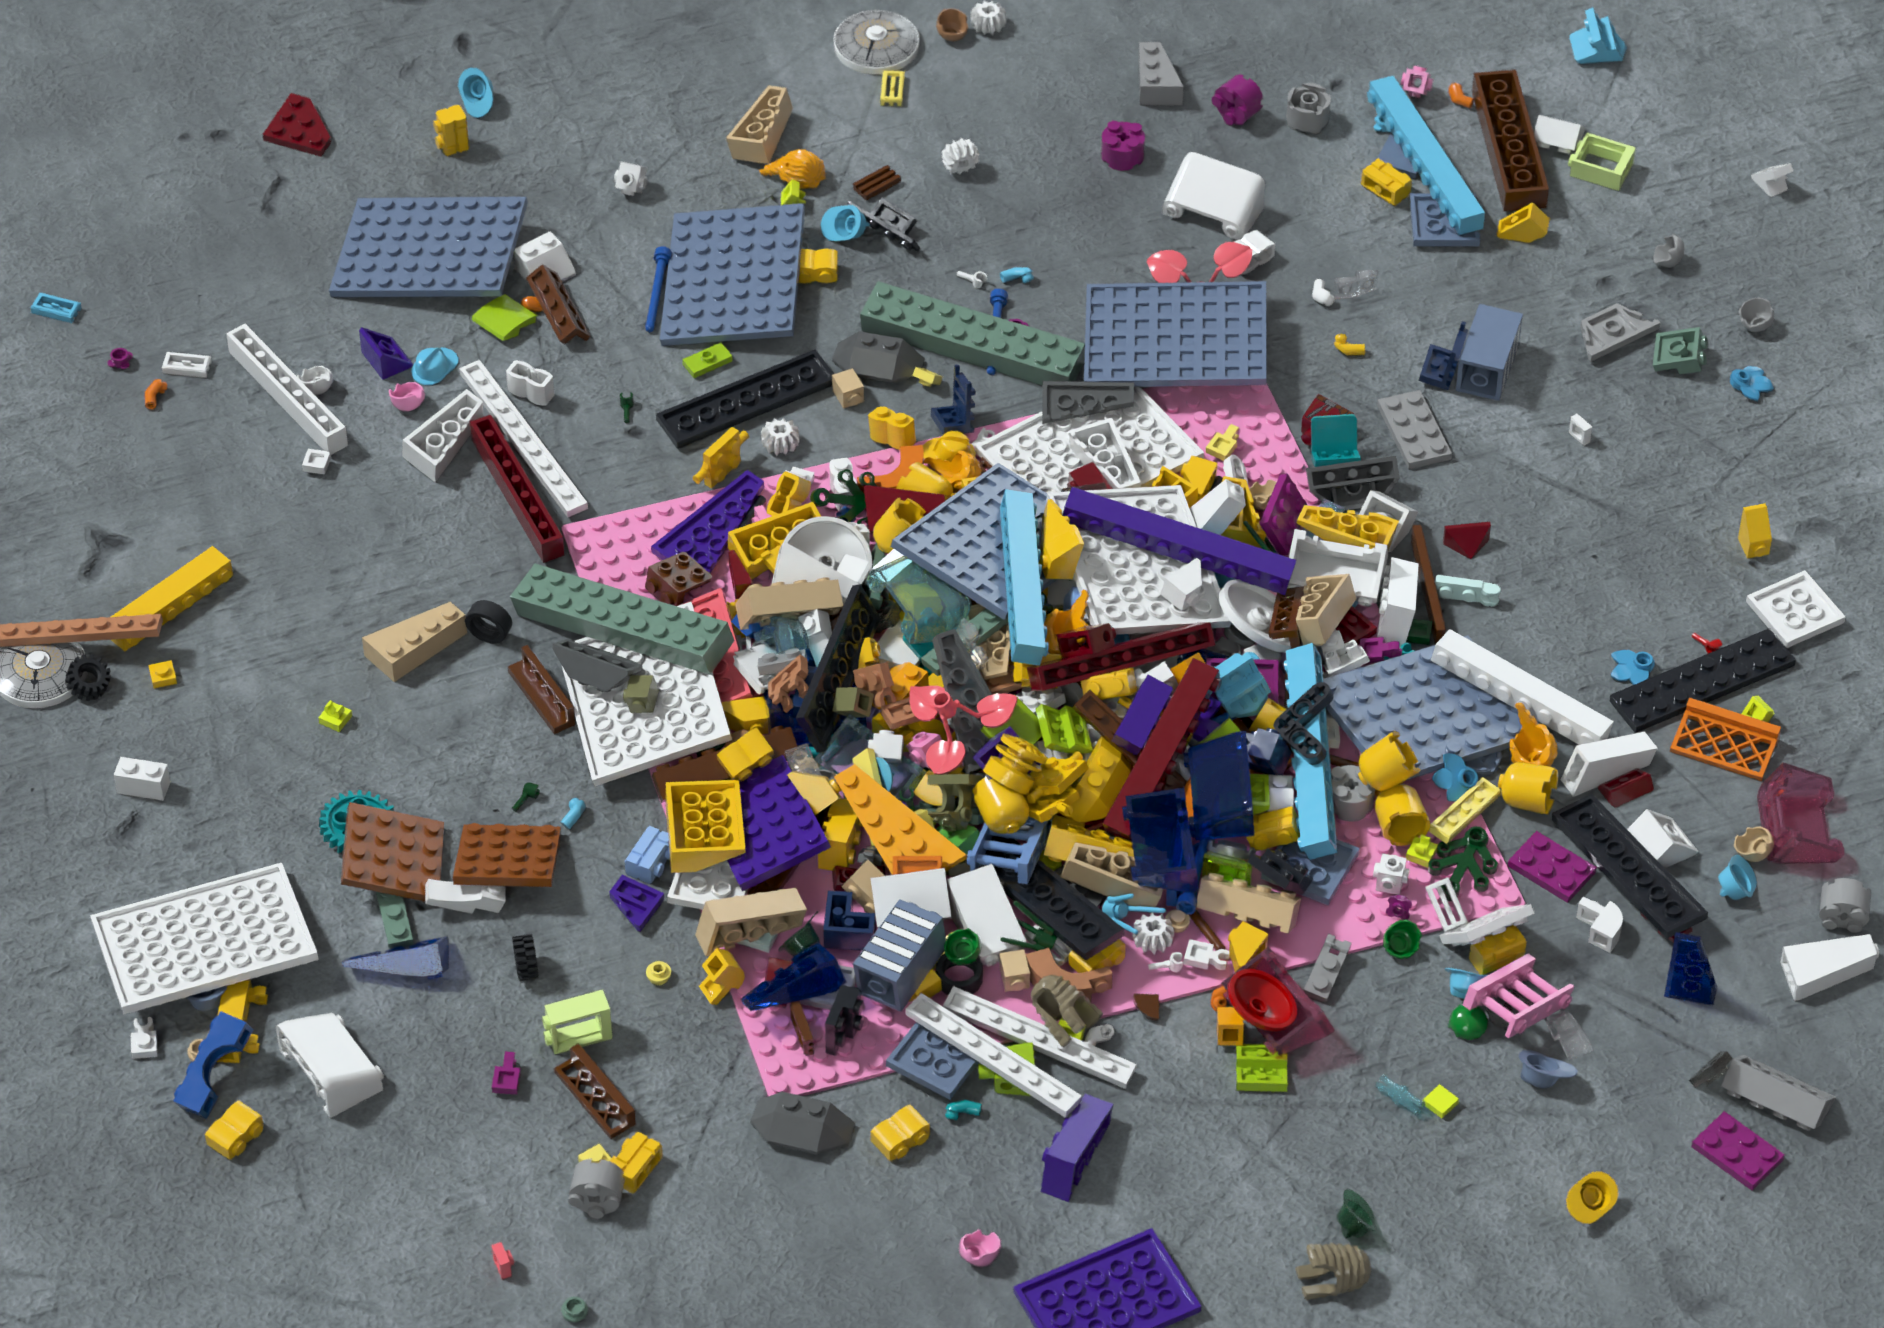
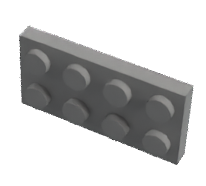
M1420 390L1377 400V407L1408 469L1451 460L1452 453Z

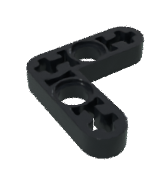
M1325 682L1313 685L1274 722V729L1280 732L1283 740L1312 765L1319 764L1325 759L1326 750L1320 741L1307 731L1304 726L1333 700L1334 694ZM1306 706L1309 707V710L1305 714H1298L1301 708ZM1305 735L1303 742L1294 743L1297 737ZM1310 746L1316 751L1315 754L1309 752L1308 748Z

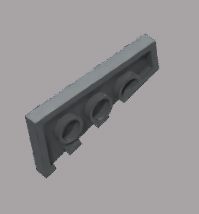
M1043 381L1042 424L1134 407V383Z

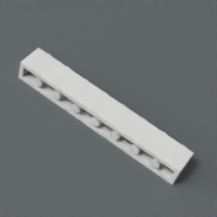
M246 324L226 333L229 353L324 451H328L332 455L348 446L346 427Z
M1449 629L1436 643L1431 658L1432 662L1514 708L1516 703H1523L1525 708L1530 711L1531 715L1538 722L1573 742L1581 745L1608 739L1614 721L1453 630Z

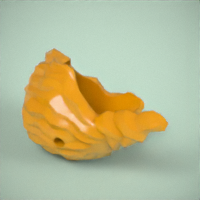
M805 149L791 151L759 170L763 176L779 175L781 180H785L788 183L792 179L800 182L799 189H815L819 186L820 181L825 179L823 160Z
M958 451L952 461H943L940 458L934 459L932 457L924 459L925 464H929L934 470L942 473L941 476L951 483L953 492L956 493L958 489H962V479L979 477L982 473L980 462L974 455L965 451Z
M1081 591V596L1076 599L1070 610L1059 611V609H1055L1047 615L1044 626H1047L1045 642H1048V652L1050 654H1060L1056 634L1088 626L1083 620L1086 614L1085 609L1088 606V591ZM1085 637L1077 639L1078 644L1081 646L1086 641Z
M1516 703L1515 708L1518 710V717L1522 728L1515 736V739H1510L1512 762H1524L1551 767L1554 759L1557 757L1558 749L1553 734L1549 732L1546 725L1537 723L1536 718L1531 715L1523 703Z

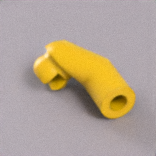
M1337 334L1335 336V348L1345 355H1365V344H1350L1347 342L1345 334Z

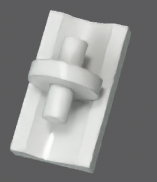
M1351 640L1344 645L1347 653L1340 657L1335 650L1324 653L1325 664L1323 666L1329 677L1361 668V665L1370 662L1362 646H1359L1355 640Z

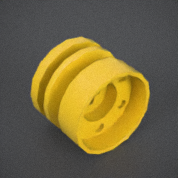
M1003 733L1000 740L1009 747L997 744L996 749L1003 757L990 756L983 771L1008 788L1028 795L1035 783V779L1028 774V771L1040 773L1042 768L1034 761L1045 764L1048 757L1030 742L1020 737Z

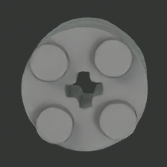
M1313 83L1302 84V87L1296 89L1295 86L1289 91L1286 118L1290 128L1318 134L1328 124L1331 96L1326 93L1324 87Z
M1337 766L1331 771L1334 813L1338 815L1339 819L1344 821L1361 820L1374 807L1375 789L1369 784L1364 785L1358 776L1360 772L1359 766Z
M1849 878L1835 879V883L1830 885L1826 882L1822 886L1819 910L1822 926L1826 929L1840 927L1847 928L1852 933L1861 932L1862 927L1869 921L1870 888L1868 887L1867 890L1863 887L1862 882Z
M592 1159L579 1162L574 1169L568 1203L581 1211L587 1212L590 1217L600 1219L604 1214L614 1212L620 1205L625 1178H623L622 1169L616 1164L602 1159L600 1163H592Z

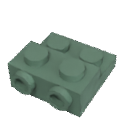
M1700 327L1656 333L1653 358L1654 370L1662 371L1677 368L1679 375L1700 372L1702 365L1707 363L1704 349H1708L1707 336H1703Z

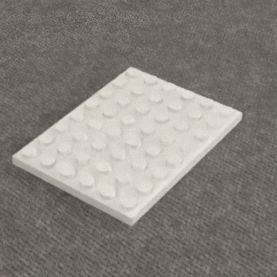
M1134 387V407L1042 424V412L975 445V453L980 458L984 457L992 466L1000 463L1047 494L1051 492H1069L1067 488L1069 472L1084 466L1070 448L1068 431L1109 418L1113 419L1141 481V487L1152 486L1154 480L1156 481L1162 466L1177 473L1181 471L1184 463L1188 464L1191 456L1204 459V452L1141 387Z
M1181 485L1087 490V492L1196 527ZM1070 491L1048 493L1046 500L1052 499L1062 510L1063 514ZM1078 528L1084 546L1074 573V579L1080 596L1082 590L1088 591V606L1085 610L1091 625L1109 623L1114 627L1116 635L1163 632L1198 622H1211L1212 628L1230 627L1231 621L1225 615L1219 602L1220 588L1213 571L1201 568L1202 586L1199 593L1200 599L1194 606H1189L1180 611L1164 598L1161 592L1165 578L1188 563H1183L1179 560Z
M692 602L677 606L695 612ZM589 637L575 641L579 644L599 648L642 665V671L636 675H653L659 689L653 713H630L627 703H624L623 692L624 689H627L629 680L623 685L611 689L610 692H600L596 687L581 685L577 680L569 678L563 668L594 786L732 740L713 672L710 675Z
M282 863L90 915L123 1015L319 960L317 950Z

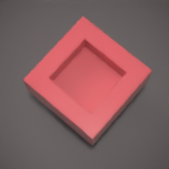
M502 1242L491 1245L493 1261L501 1279L512 1277L511 1266L514 1265V1260L510 1250L505 1251Z

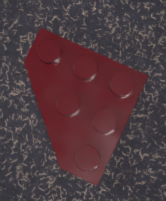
M290 93L262 134L263 141L320 157L323 156L331 144L330 135L311 99Z

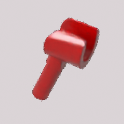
M1697 633L1692 634V638L1705 646L1707 654L1718 650L1722 646L1720 639L1709 641Z

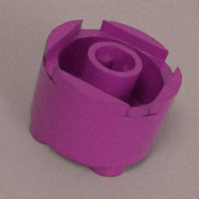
M1238 74L1232 77L1215 91L1211 99L1213 105L1217 107V110L1223 116L1224 122L1230 126L1245 123L1263 108V105H1261L1263 94L1260 88L1252 79L1246 80L1242 78L1245 75Z
M1110 121L1102 132L1101 158L1103 162L1105 160L1108 163V167L1119 171L1131 170L1134 165L1138 163L1140 165L1143 162L1145 134L1142 126L1139 123Z

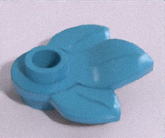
M1747 366L1743 370H1733L1730 375L1732 387L1741 390L1744 396L1755 401L1759 400V392H1770L1774 389L1772 382L1763 376L1764 371L1755 366Z
M1620 650L1611 653V657L1618 664L1613 669L1611 677L1617 681L1630 680L1635 685L1647 680L1649 673L1654 669L1655 661L1652 655L1647 652L1634 653L1631 650Z
M1447 753L1443 755L1445 768L1436 771L1432 779L1437 787L1447 790V800L1455 802L1467 790L1476 785L1478 775L1474 769L1465 765L1460 756ZM1463 775L1466 777V783L1463 780Z

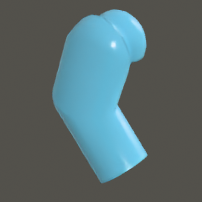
M1014 267L1000 272V278L1003 283L1019 277L1022 278V282L1027 283L1032 281L1034 276L1032 275L1033 271L1028 267Z
M573 798L569 802L570 811L560 821L569 830L586 809L585 802L578 798Z

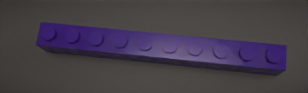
M1075 487L1071 488L1062 516H1067L1070 519V525H1076L1078 528L1112 538L1116 541L1128 543L1183 563H1190L1198 558L1201 568L1205 570H1210L1229 578L1239 579L1251 585L1283 595L1286 594L1296 564L1295 559Z

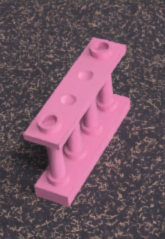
M1528 953L1471 984L1462 1005L1468 1010L1484 1005L1509 1023L1505 1034L1509 1039L1518 1033H1523L1526 1028L1556 1011L1567 1008L1572 1001L1571 994L1574 986L1569 984L1557 990L1536 975L1534 969H1532L1536 958ZM1528 980L1549 996L1546 998L1541 997L1523 984L1522 981ZM1507 990H1516L1534 1004L1529 1007ZM1500 997L1518 1010L1519 1013L1514 1015L1492 998Z

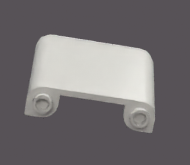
M1190 152L1183 159L1163 203L1162 214L1179 218L1184 213V209L1223 222L1224 233L1229 238L1241 240L1249 232L1264 209L1265 181L1256 173Z
M1295 529L1289 558L1295 559L1296 564L1288 588L1307 586L1306 577L1350 574L1357 598L1355 601H1358V604L1362 606H1372V603H1377L1388 559V546L1376 543L1375 548L1370 549L1369 545L1364 544V547L1319 540L1318 536H1313L1312 540L1311 537L1306 536V531Z
M334 1013L286 1020L276 1025L280 1052L286 1059H295L314 1084L317 1096H321L326 1101V1106L323 1108L329 1118L383 1090L381 1080L384 1079L381 1069L377 1065L373 1066L345 1029V1023L340 1015L335 1016Z

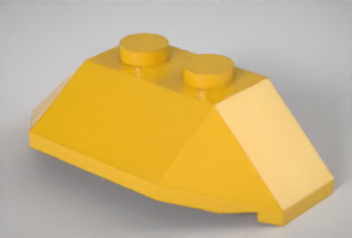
M1102 736L1086 761L1089 769L1072 785V788L1078 791L1080 799L1072 803L1073 812L1071 815L1066 816L1061 813L1068 819L1085 823L1106 818L1132 771L1129 761Z

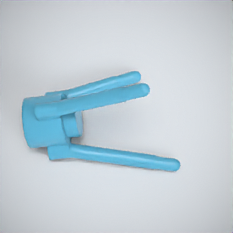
M1132 893L1116 897L1108 896L1103 904L1102 911L1122 928L1133 934H1138V930L1120 921V919L1127 916L1128 911L1166 912L1165 908L1128 906L1123 900L1133 898L1134 894Z

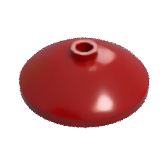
M1244 969L1235 973L1228 983L1229 999L1235 1011L1246 1022L1267 1031H1281L1287 1029L1294 1022L1297 1016L1295 999L1288 988L1277 978L1264 971Z

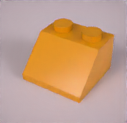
M910 662L889 669L894 683L890 688L895 695L896 701L909 698L911 686H929L928 671Z

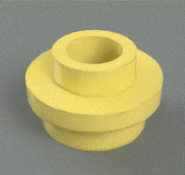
M656 961L647 967L646 976L651 983L663 985L671 976V968L665 962Z

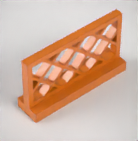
M1689 697L1685 713L1670 747V752L1762 781L1774 749L1779 742L1781 727ZM1688 718L1698 721L1701 727L1690 731L1686 725ZM1717 727L1724 734L1713 738L1709 729ZM1704 732L1708 740L1697 744L1693 735ZM1739 734L1744 736L1747 742L1735 745L1731 737ZM1689 738L1693 745L1687 749L1677 746L1679 741ZM1727 739L1731 748L1720 752L1716 743ZM1764 742L1770 744L1768 750L1759 753L1754 744ZM1712 745L1716 754L1711 756L1704 755L1701 749ZM1750 746L1754 755L1743 759L1739 750ZM1735 753L1739 761L1729 763L1726 762L1723 756ZM1758 760L1761 765L1760 772L1750 770L1747 763Z

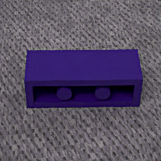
M1148 674L1143 680L1111 742L1135 755L1141 749H1144L1150 738L1148 735L1152 729H1155L1161 718L1159 715L1162 709L1167 707L1172 697L1170 694L1173 687Z

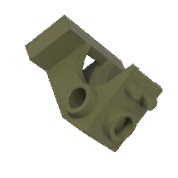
M972 774L928 775V785L939 786L943 796L942 806L937 808L936 812L928 811V814L933 818V822L939 823L942 829L949 832L966 830L968 822L972 819V786H975L982 780V776ZM955 796H959L958 807L956 810H954Z

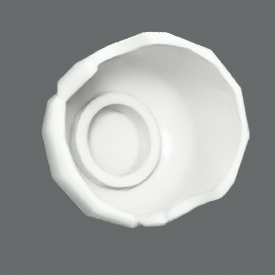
M324 366L303 369L302 376L297 375L301 382L315 396L325 393L333 383L331 371Z

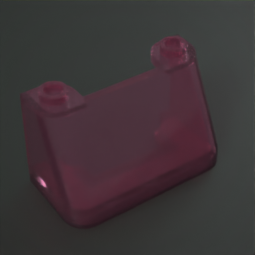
M1782 763L1761 784L1757 794L1761 826L1768 829L1774 838V848L1767 856L1768 861L1776 864L1835 863L1844 855L1842 841L1836 838L1829 841L1824 807L1834 798L1832 778Z
M1269 947L1235 972L1237 973L1244 969L1264 971L1281 981L1295 999L1297 1016L1287 1029L1267 1031L1255 1027L1265 1038L1266 1042H1264V1045L1272 1055L1275 1053L1279 1056L1321 1040L1335 1031L1323 1010L1317 1003L1315 1004L1289 975L1286 968L1278 962L1276 955ZM1235 973L1221 983L1226 991L1223 996L1231 1006L1232 1004L1228 996V983Z

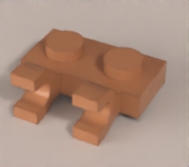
M800 654L768 682L769 698L774 705L781 703L783 711L786 713L793 708V702L788 696L790 691L797 689L799 697L802 699L808 691L809 687L804 681L808 675L807 658Z
M887 662L853 670L856 686L874 694V707L885 706L884 697L887 704L897 702L890 688L894 683Z

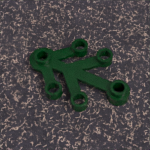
M844 469L838 473L837 478L853 496L832 494L825 488H818L812 491L810 500L814 502L816 507H823L828 503L853 506L844 515L837 517L844 519L846 522H851L866 508L865 494L853 480V473L849 469ZM865 472L859 476V482L862 486H877L874 482L875 477L871 472ZM843 473L848 475L847 481L843 479ZM865 475L869 477V483L864 481ZM820 493L825 495L824 501L820 499ZM867 517L861 518L857 521V524H861L862 521H865L867 523V528L869 530Z
M1475 826L1471 827L1463 838L1450 841L1448 844L1440 842L1437 846V855L1442 859H1432L1428 863V872L1433 876L1440 875L1444 868L1457 865L1449 879L1457 898L1460 892L1459 884L1467 868L1474 878V889L1478 892H1485L1488 889L1489 879L1483 875L1473 857L1476 850L1483 860V871L1490 875L1497 871L1498 862L1492 858L1486 847L1489 840L1486 831L1481 827ZM1466 847L1463 853L1450 856L1453 850ZM1445 884L1441 885L1447 901H1452Z

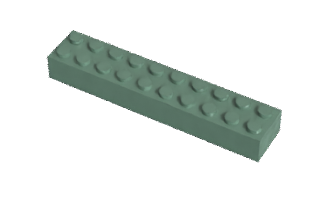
M877 281L860 313L862 331L901 338L911 346L986 369L988 366H992L996 369V372L1042 386L1043 381L1075 382L1085 362V343Z
M536 563L510 596L516 613L519 616L709 675L735 641L729 624L726 621Z

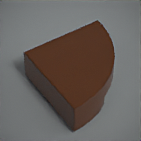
M1134 993L1133 1001L1136 1008L1146 1018L1158 1021L1159 994Z

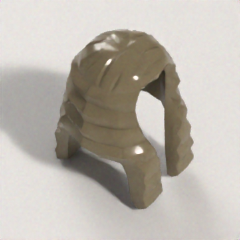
M1045 976L1031 991L1033 1006L1036 1007V1013L1040 1014L1041 1020L1045 1022V1027L1049 1029V1032L1059 1042L1061 1047L1069 1044L1072 1038L1059 1025L1058 1020L1063 1017L1068 1026L1077 1034L1084 1027L1086 1029L1092 1027L1103 1014L1095 1004L1090 1003L1089 998L1085 997L1083 991L1077 990V987L1071 985L1069 980H1064L1063 976Z
M1333 1242L1323 1246L1321 1244H1308L1307 1254L1311 1264L1295 1268L1299 1280L1318 1278L1330 1271L1334 1272L1337 1279V1284L1303 1286L1302 1293L1305 1300L1318 1299L1319 1297L1329 1295L1337 1296L1339 1293L1343 1294L1360 1289L1368 1282L1371 1275L1370 1260L1363 1250H1360L1358 1246L1342 1245L1341 1243L1335 1245Z

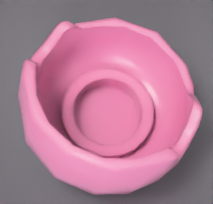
M408 382L402 385L396 384L394 391L392 389L388 391L393 406L401 411H412L418 408L425 399L423 387L416 382Z
M977 1230L972 1234H966L959 1243L961 1257L968 1263L979 1267L990 1265L997 1258L1001 1249V1240L996 1233L992 1232L989 1235H984L981 1230Z

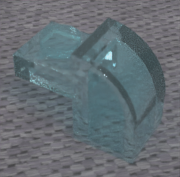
M772 616L770 617V625H766L763 627V630L754 633L755 643L769 645L775 643L777 654L785 653L793 648H798L799 650L810 649L805 627L800 621L793 618Z

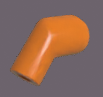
M1452 83L1448 90L1451 101L1471 109L1474 99L1463 94V88L1459 83Z
M527 296L521 300V305L528 310L534 312L543 311L536 297Z
M156 379L145 390V407L147 409L156 408V395L158 392L161 394L165 393V390H167L166 382Z
M1228 984L1212 992L1210 1005L1213 1010L1217 1011V1007L1227 1006V998L1229 997Z

